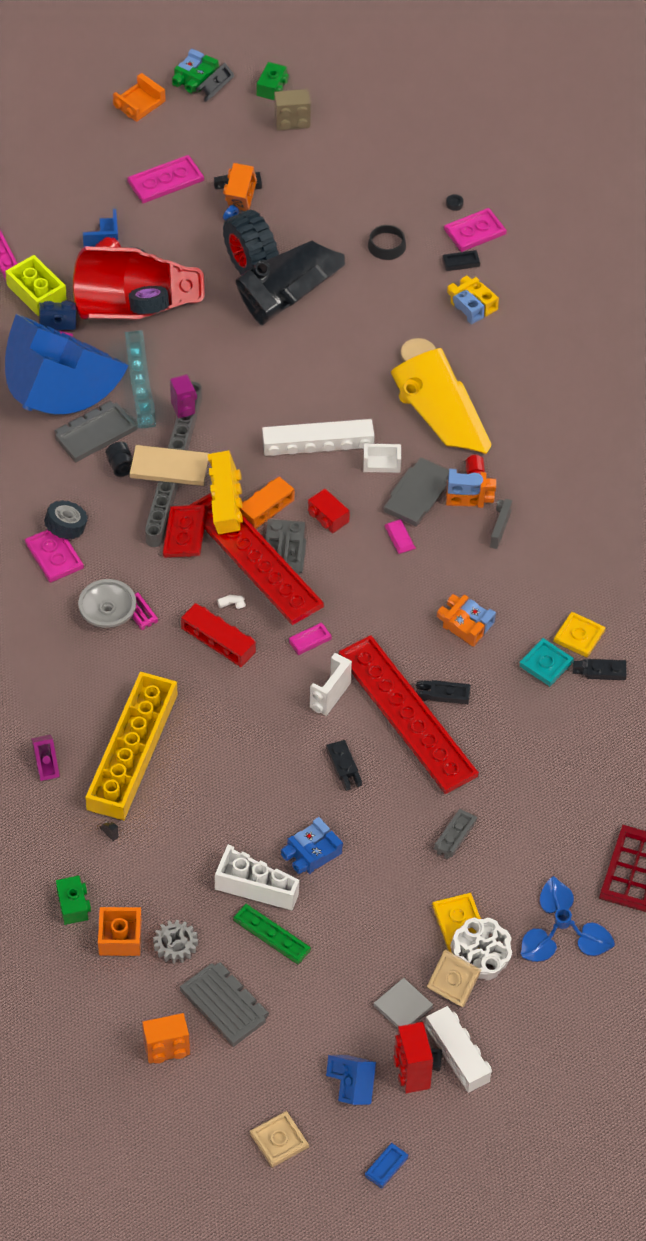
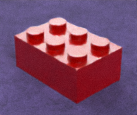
M419 1022L398 1026V1035H395L396 1045H394L395 1055H393L395 1068L399 1067L400 1074H398L400 1087L404 1086L405 1094L430 1089L433 1057L424 1023Z

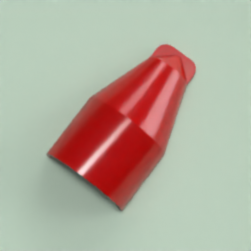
M85 246L78 253L75 262L73 296L77 313L82 319L139 320L156 314H137L130 310L129 293L144 286H161L166 288L169 306L165 310L183 304H196L204 298V275L199 268L185 267L169 260H163L156 257V255L142 252L137 248Z

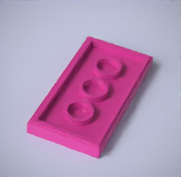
M186 155L129 176L127 181L143 204L204 181V176L191 157Z

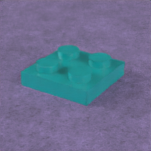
M542 638L520 661L519 667L550 687L573 663L574 658Z

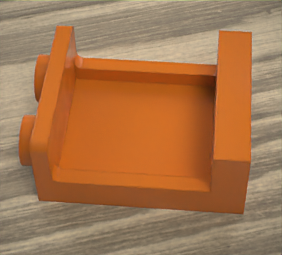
M143 73L137 75V84L123 94L113 93L114 107L136 122L166 102L165 89Z

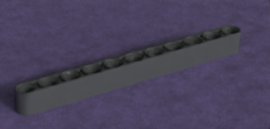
M191 382L197 394L195 414L176 418L168 449L188 451L202 402V386L198 382ZM158 481L145 527L146 543L150 547H158L163 542L170 506H173L179 483Z

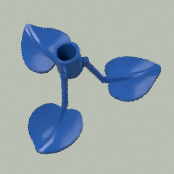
M552 876L542 889L540 905L546 913L556 912L555 924L549 935L542 929L528 931L522 940L521 956L533 962L548 960L557 949L556 943L551 940L556 929H566L569 926H572L577 935L581 936L578 939V947L588 956L603 954L612 949L615 943L611 934L597 923H586L583 926L582 932L579 931L575 922L571 920L572 914L569 910L574 902L573 893L566 885Z

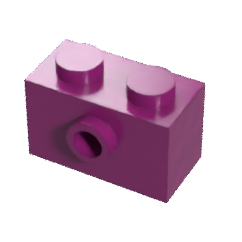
M188 374L171 378V404L177 417L182 418L195 414L197 394Z

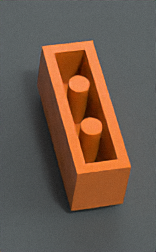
M279 476L275 480H271L261 490L256 491L248 500L243 501L240 511L251 525L257 529L294 501L295 489Z

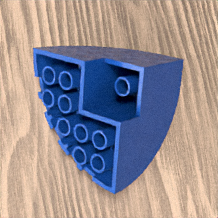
M18 314L15 315L6 347L5 375L10 393L17 401L23 404L22 408L29 411L35 409L51 414L75 413L89 408L105 398L124 376L129 365L119 359H113L108 353L96 349V347L85 342H81L63 332L61 334L58 330L49 326L45 328V326L32 319Z

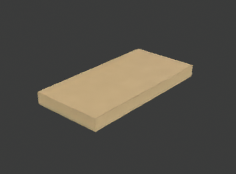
M136 445L130 478L204 486L209 453Z

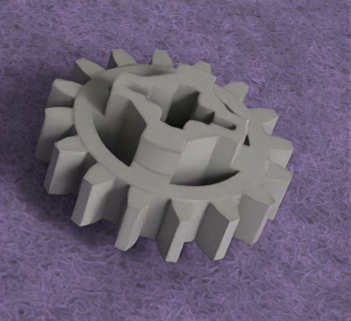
M169 920L168 926L161 924V931L156 930L155 937H153L154 951H158V957L164 956L165 962L172 959L173 964H175L176 959H179L181 963L184 962V957L191 959V953H196V947L198 946L197 932H193V926L187 928V922H183L181 925L179 920H176L175 924H172Z

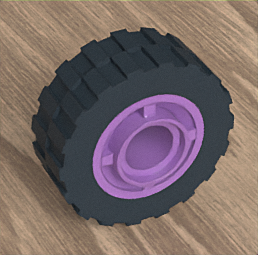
M144 286L132 290L128 295L130 310L137 314H153L163 311L169 306L168 291L161 286Z

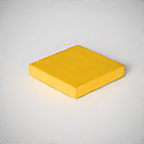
M571 611L555 635L553 642L588 658L605 632V627Z

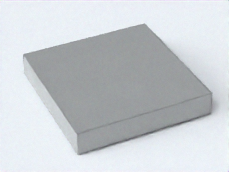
M403 978L375 1001L374 1007L398 1028V1026L416 1023L433 1008V1004Z

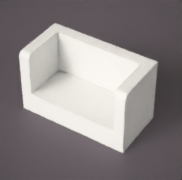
M364 444L363 472L400 473L401 444Z

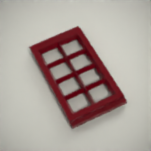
M622 824L599 899L646 912V890L643 900L628 896L631 885L646 889L645 884L632 881L635 871L646 873V869L637 867L640 856L646 858V853L642 852L644 842H646V831ZM626 837L640 840L638 851L623 847ZM621 851L636 855L633 865L618 861ZM617 865L632 869L628 880L614 876ZM612 880L627 884L624 894L609 890Z

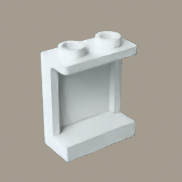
M334 653L331 657L329 680L323 687L314 683L310 686V708L317 713L325 716L328 715L351 684L352 661Z

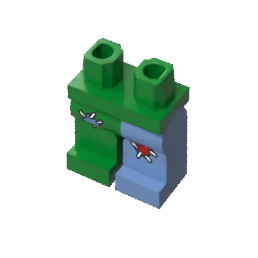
M191 48L187 58L174 68L172 85L179 87L182 84L185 86V90L192 94L196 90L195 88L219 67V60L208 55L204 56L203 53Z

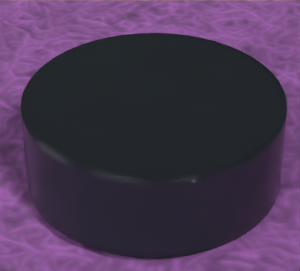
M452 194L447 197L446 206L452 211H458L462 209L464 200L462 196Z

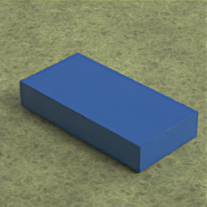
M391 1142L366 1171L365 1177L382 1189L408 1159V1154Z

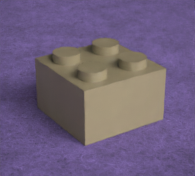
M308 89L274 92V117L277 131L310 128L311 102Z

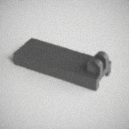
M505 498V500L497 501L496 511L500 512L491 536L490 548L498 549L512 509L510 507L513 500Z
M459 809L435 843L434 849L437 850V854L440 856L445 854L444 858L446 859L453 857L475 825L477 817Z

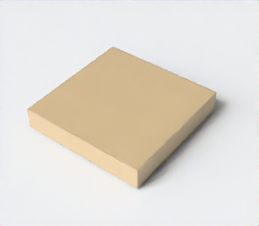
M444 950L427 988L464 1007L480 975L481 969Z
M287 1111L250 1130L251 1137L272 1168L309 1148L308 1142Z

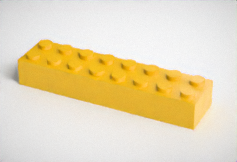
M144 672L139 673L85 797L86 809L88 811L125 820L177 698V681Z

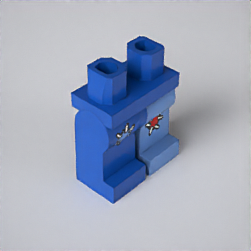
M318 817L313 820L312 825L288 838V844L281 849V856L286 861L295 857L296 861L292 863V867L297 874L305 871L310 874L314 869L341 855L343 842Z

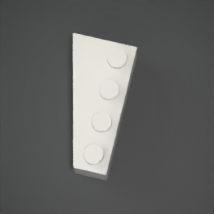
M228 844L215 873V890L293 910L299 895V880L278 869L273 870L269 868L267 863L261 860L258 862L250 858L249 854L245 852L240 853Z

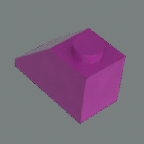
M51 734L31 738L40 781L60 777Z

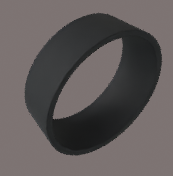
M378 226L370 234L368 249L376 258L382 260L396 259L403 255L406 250L405 235L396 226ZM391 233L397 235L403 241L396 248L382 249L376 246L372 239L379 234Z

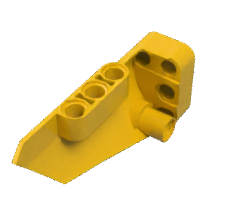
M442 348L417 355L391 371L392 377L400 389V401L405 404H411L446 446L465 448L487 454L492 444L463 383L457 381Z

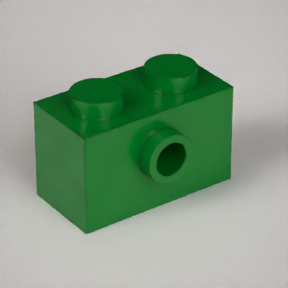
M268 62L257 82V96L274 100V92L283 91V85L288 82L287 66Z
M80 875L56 880V889L64 925L87 921L88 912H91L90 901L85 900L84 895H87V888L85 882L81 883Z

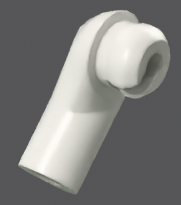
M228 595L217 599L219 608L234 603L237 609L246 606L244 597L238 595Z

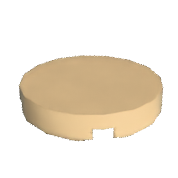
M411 339L403 344L401 358L405 362L436 348L426 339Z

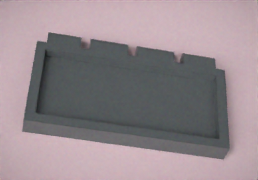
M109 401L99 406L100 411L95 408L84 414V418L80 416L68 423L70 427L65 424L55 429L57 442L75 463L137 430V425L117 402L113 404Z
M221 962L215 966L211 963L180 986V991L233 1047L265 1024V1018L269 1015V1012L260 1003L254 1005L257 1002L254 996L247 989H243L244 986L233 975H230V971Z

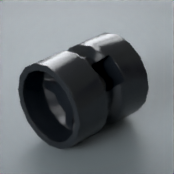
M115 442L111 444L105 453L114 475L118 477L130 475L133 457L127 443Z

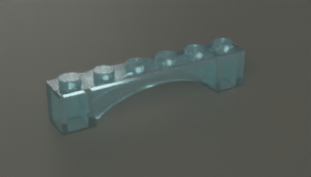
M143 330L125 332V346L138 429L156 427L155 408L149 382Z

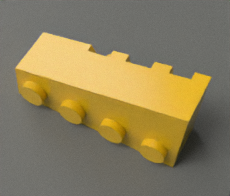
M229 450L208 454V461L212 467L209 468V475L212 481L210 488L213 498V522L218 534L240 531V523L243 522L240 511L242 500L239 497V494H242V488L239 480L242 479L240 469H236Z

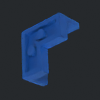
M113 209V218L99 219L100 231L83 232L84 247H95L105 237H113L118 241L116 209Z
M328 1055L326 1076L341 1080L338 1101L352 1105L371 1104L376 1062L349 1055Z

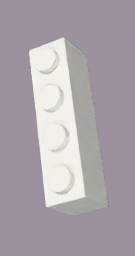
M446 1006L426 1016V1029L439 1049H442L444 1057L466 1091L469 1093L489 1083L492 1073L491 1066L482 1059L478 1046L476 1044L473 1045L470 1041V1035L466 1028H462L459 1024L457 1014L451 1012L450 1008Z

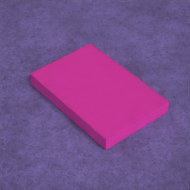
M490 208L444 225L445 232L461 252L506 235L507 231Z
M48 530L25 539V544L50 583L84 569V564L68 539L59 538Z

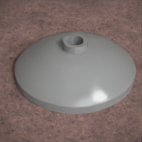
M103 579L89 584L81 592L78 606L80 614L88 623L97 627L111 628L125 623L132 617L136 609V597L132 589L125 583L114 579Z

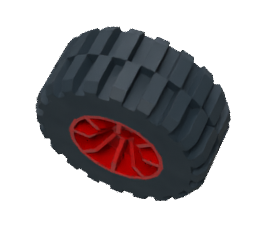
M247 210L229 217L223 225V237L227 252L240 275L248 271L258 261H266L279 255L274 235L270 231L268 223L265 222L263 216H260V213L254 210ZM257 268L258 272L264 274L262 269Z

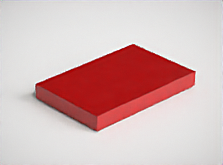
M206 505L170 506L162 553L164 558L200 556L207 514Z

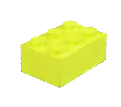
M35 255L5 271L7 286L37 316H39V303L45 301L61 303L67 300L66 285Z

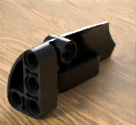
M311 240L266 261H258L253 267L238 277L235 282L247 309L257 323L263 326L289 305L295 304L345 265V255ZM257 268L262 269L264 274L258 272Z

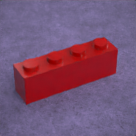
M195 603L181 617V629L240 667L256 653V641L251 636H246L237 627L229 625L220 616H215L209 612L204 606L201 607Z

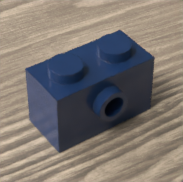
M45 301L39 303V324L45 326V328L49 326L55 330H76L75 303L70 301H63L61 303Z

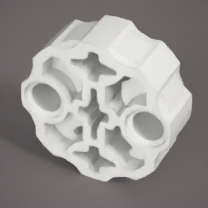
M474 917L466 920L464 925L456 930L450 944L451 952L469 963L474 960L473 965L481 969L478 979L491 980L496 978L506 968L512 955L510 934L507 930L501 928L496 920L491 918L477 919ZM468 928L475 929L477 933H470ZM486 964H491L494 970L487 969Z

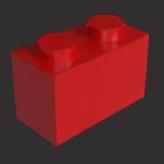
M325 488L308 499V513L310 516L316 518L331 533L336 532L349 523L350 510Z

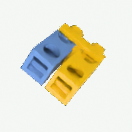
M466 275L460 280V286L452 283L447 287V293L451 296V304L455 305L458 310H461L467 316V321L471 325L484 318V316L486 317L498 310L499 297L483 283L479 282L477 277L471 279Z

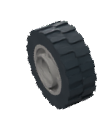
M64 500L54 501L48 507L44 519L45 527L59 538L75 539L83 534L88 521V515L76 503Z

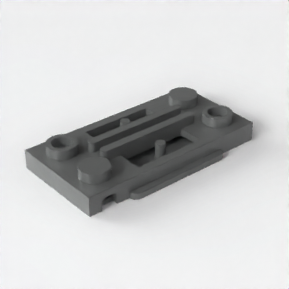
M420 457L414 467L408 469L391 492V498L384 506V512L417 526L446 488L449 470Z
M268 519L267 532L264 539L300 576V573L303 572L306 539L304 538L305 522Z

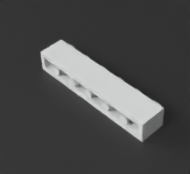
M372 419L262 427L264 456L364 449V444H374Z

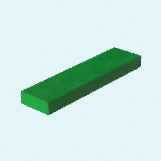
M245 904L233 917L234 922L297 965L311 951L310 946L248 904Z

